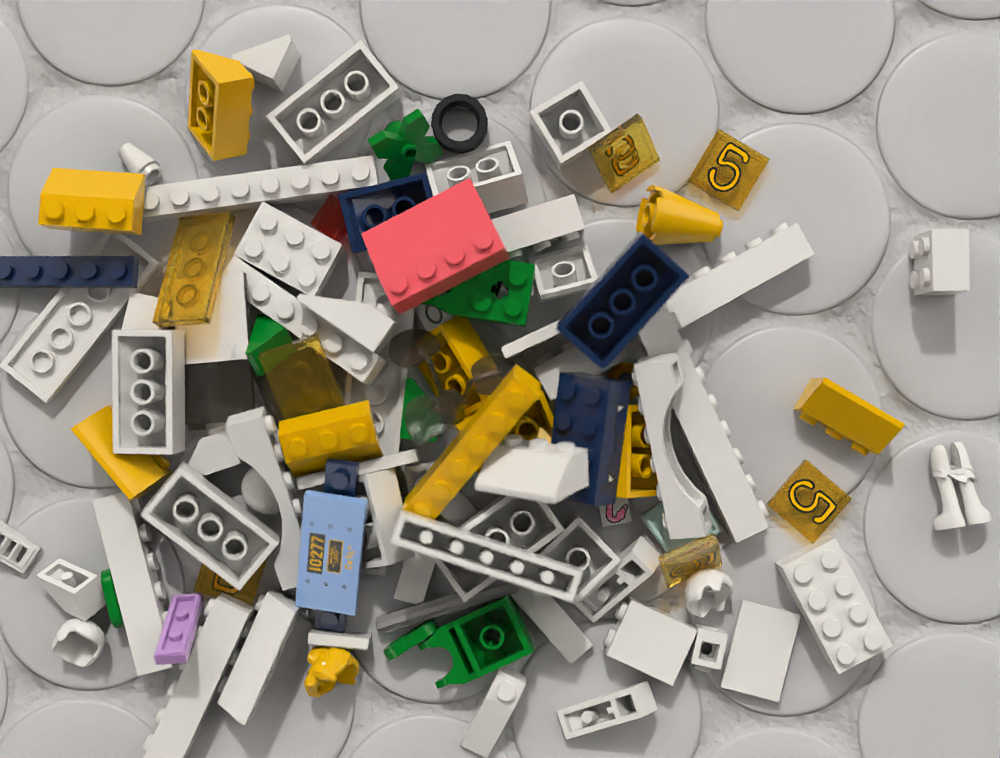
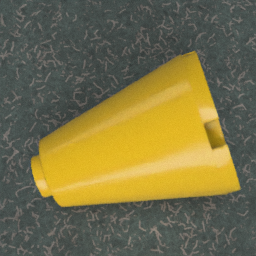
M650 185L646 189V191L651 193L648 199L642 198L637 214L636 231H641L654 244L713 242L716 237L721 235L723 221L717 212L657 185Z

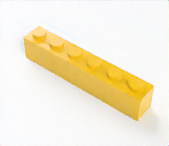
M516 364L406 496L402 509L435 520L539 397L541 382Z

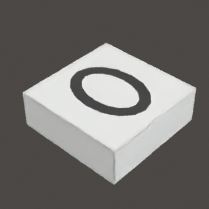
M423 304L415 307V312L428 333L453 318V316L436 307Z

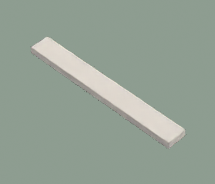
M420 477L414 484L416 485L422 477ZM459 490L440 514L449 525L458 527L479 511ZM518 585V592L511 596L570 664L593 646L589 638L551 595Z

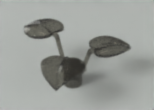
M423 329L405 330L396 334L391 339L388 349L391 360L400 367L412 368L425 361L438 390L439 397L432 399L428 396H419L410 401L405 408L404 420L411 438L419 447H422L433 437L445 432L452 425L464 420V404L469 403L468 397L473 385H475L477 393L491 395L516 365L512 360L505 359V357L500 355H489L479 359L471 367V374L474 378L468 380L464 394L461 395L455 389L443 390L430 356L440 351L439 340L433 333Z

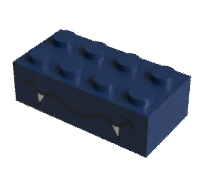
M640 231L557 322L556 329L598 367L604 370L684 284L690 275Z
M560 372L551 444L571 442L575 444V447L587 449L589 479L588 486L564 499L590 506L615 504L631 389L630 381L583 372Z

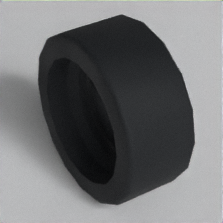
M453 94L445 97L436 105L432 113L431 127L435 139L442 148L452 153L463 154L475 150L482 144L487 134L488 118L484 107L477 99L467 94ZM457 106L470 109L477 119V129L474 135L464 141H454L444 133L442 128V120L446 112Z

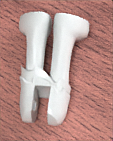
M951 443L952 465H949L948 456L943 445L933 446L930 451L931 470L940 490L943 508L942 514L933 521L934 530L952 529L992 521L990 512L981 505L973 483L977 482L963 443ZM954 484H959L964 504L963 514L959 506Z

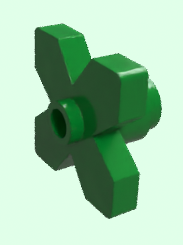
M416 109L406 115L402 121L390 122L384 130L368 139V143L377 158L387 159L383 168L391 181L408 177L414 161L430 164L444 155L435 137L425 136L430 126L420 109Z

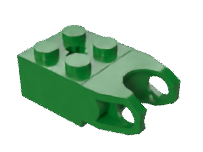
M506 260L453 287L447 294L435 296L422 304L439 308L455 317L526 328L535 275V264ZM498 285H504L505 290L509 291L508 295L503 294V299H497L496 293L492 292L494 288H498Z
M511 595L496 599L442 625L430 638L417 644L420 651L426 648L442 647L452 655L453 668L447 675L435 682L437 689L449 684H465L533 653L536 648ZM491 628L500 632L501 636L498 642H496L495 638L491 640L488 637Z

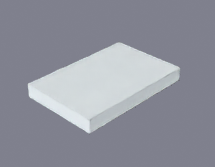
M741 598L719 686L779 702L801 615Z

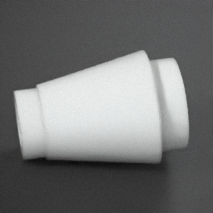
M126 143L119 149L118 156L130 173L146 175L145 186L153 184L160 177L162 169L159 167L157 160L131 143Z

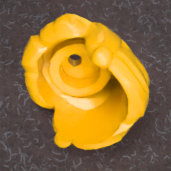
M315 646L309 651L307 660L311 667L307 671L304 681V687L309 696L320 698L334 689L336 681L341 684L355 685V677L359 673V664L355 657L346 649Z

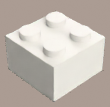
M582 80L529 112L530 122L559 170L605 143L613 134Z
M931 229L913 236V241H911L909 247L910 258L914 259V271H911L910 286L914 289V296L952 295L970 290L969 229Z
M576 513L563 526L565 531L542 546L536 554L576 566L583 572L574 600L578 603L621 559Z

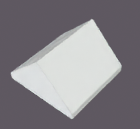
M290 34L231 56L234 60H238L252 74L254 80L283 93L300 57V53Z
M586 244L529 258V263L535 264L534 283L539 303L586 292L598 278Z

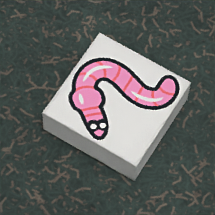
M616 497L615 504L598 506L602 527L632 521L628 498Z

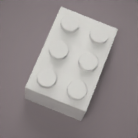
M262 201L234 255L307 295L320 297L346 248L337 241Z

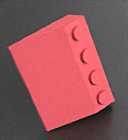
M470 178L361 234L391 305L399 314L510 258Z

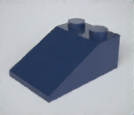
M426 172L338 194L352 253L368 251L361 235L362 233L433 197Z

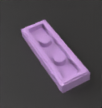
M202 593L172 596L154 654L156 665L187 663L204 604Z

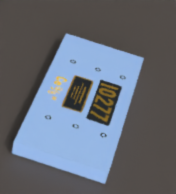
M310 490L305 492L295 606L355 616L358 607L367 499Z

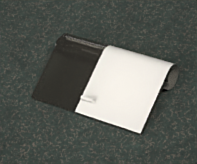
M247 273L172 281L175 330H185V425H188V431L206 430V423L227 422L228 416L256 409L253 367L245 355L251 337Z

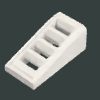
M0 521V536H5L0 544V561L21 573H25L41 550V547ZM12 541L16 542L10 554L6 553ZM23 547L27 548L28 550L20 561L15 559Z

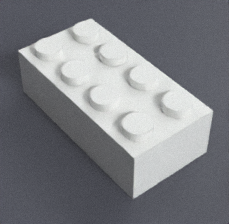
M360 40L266 115V117L304 164L318 163L401 96V92L397 84Z
M184 461L144 507L140 515L239 591L279 543V535Z
M501 495L457 527L533 553L565 531L546 502L508 495ZM432 557L464 603L498 579Z
M825 535L774 562L829 667L837 674H841L892 647L836 538Z

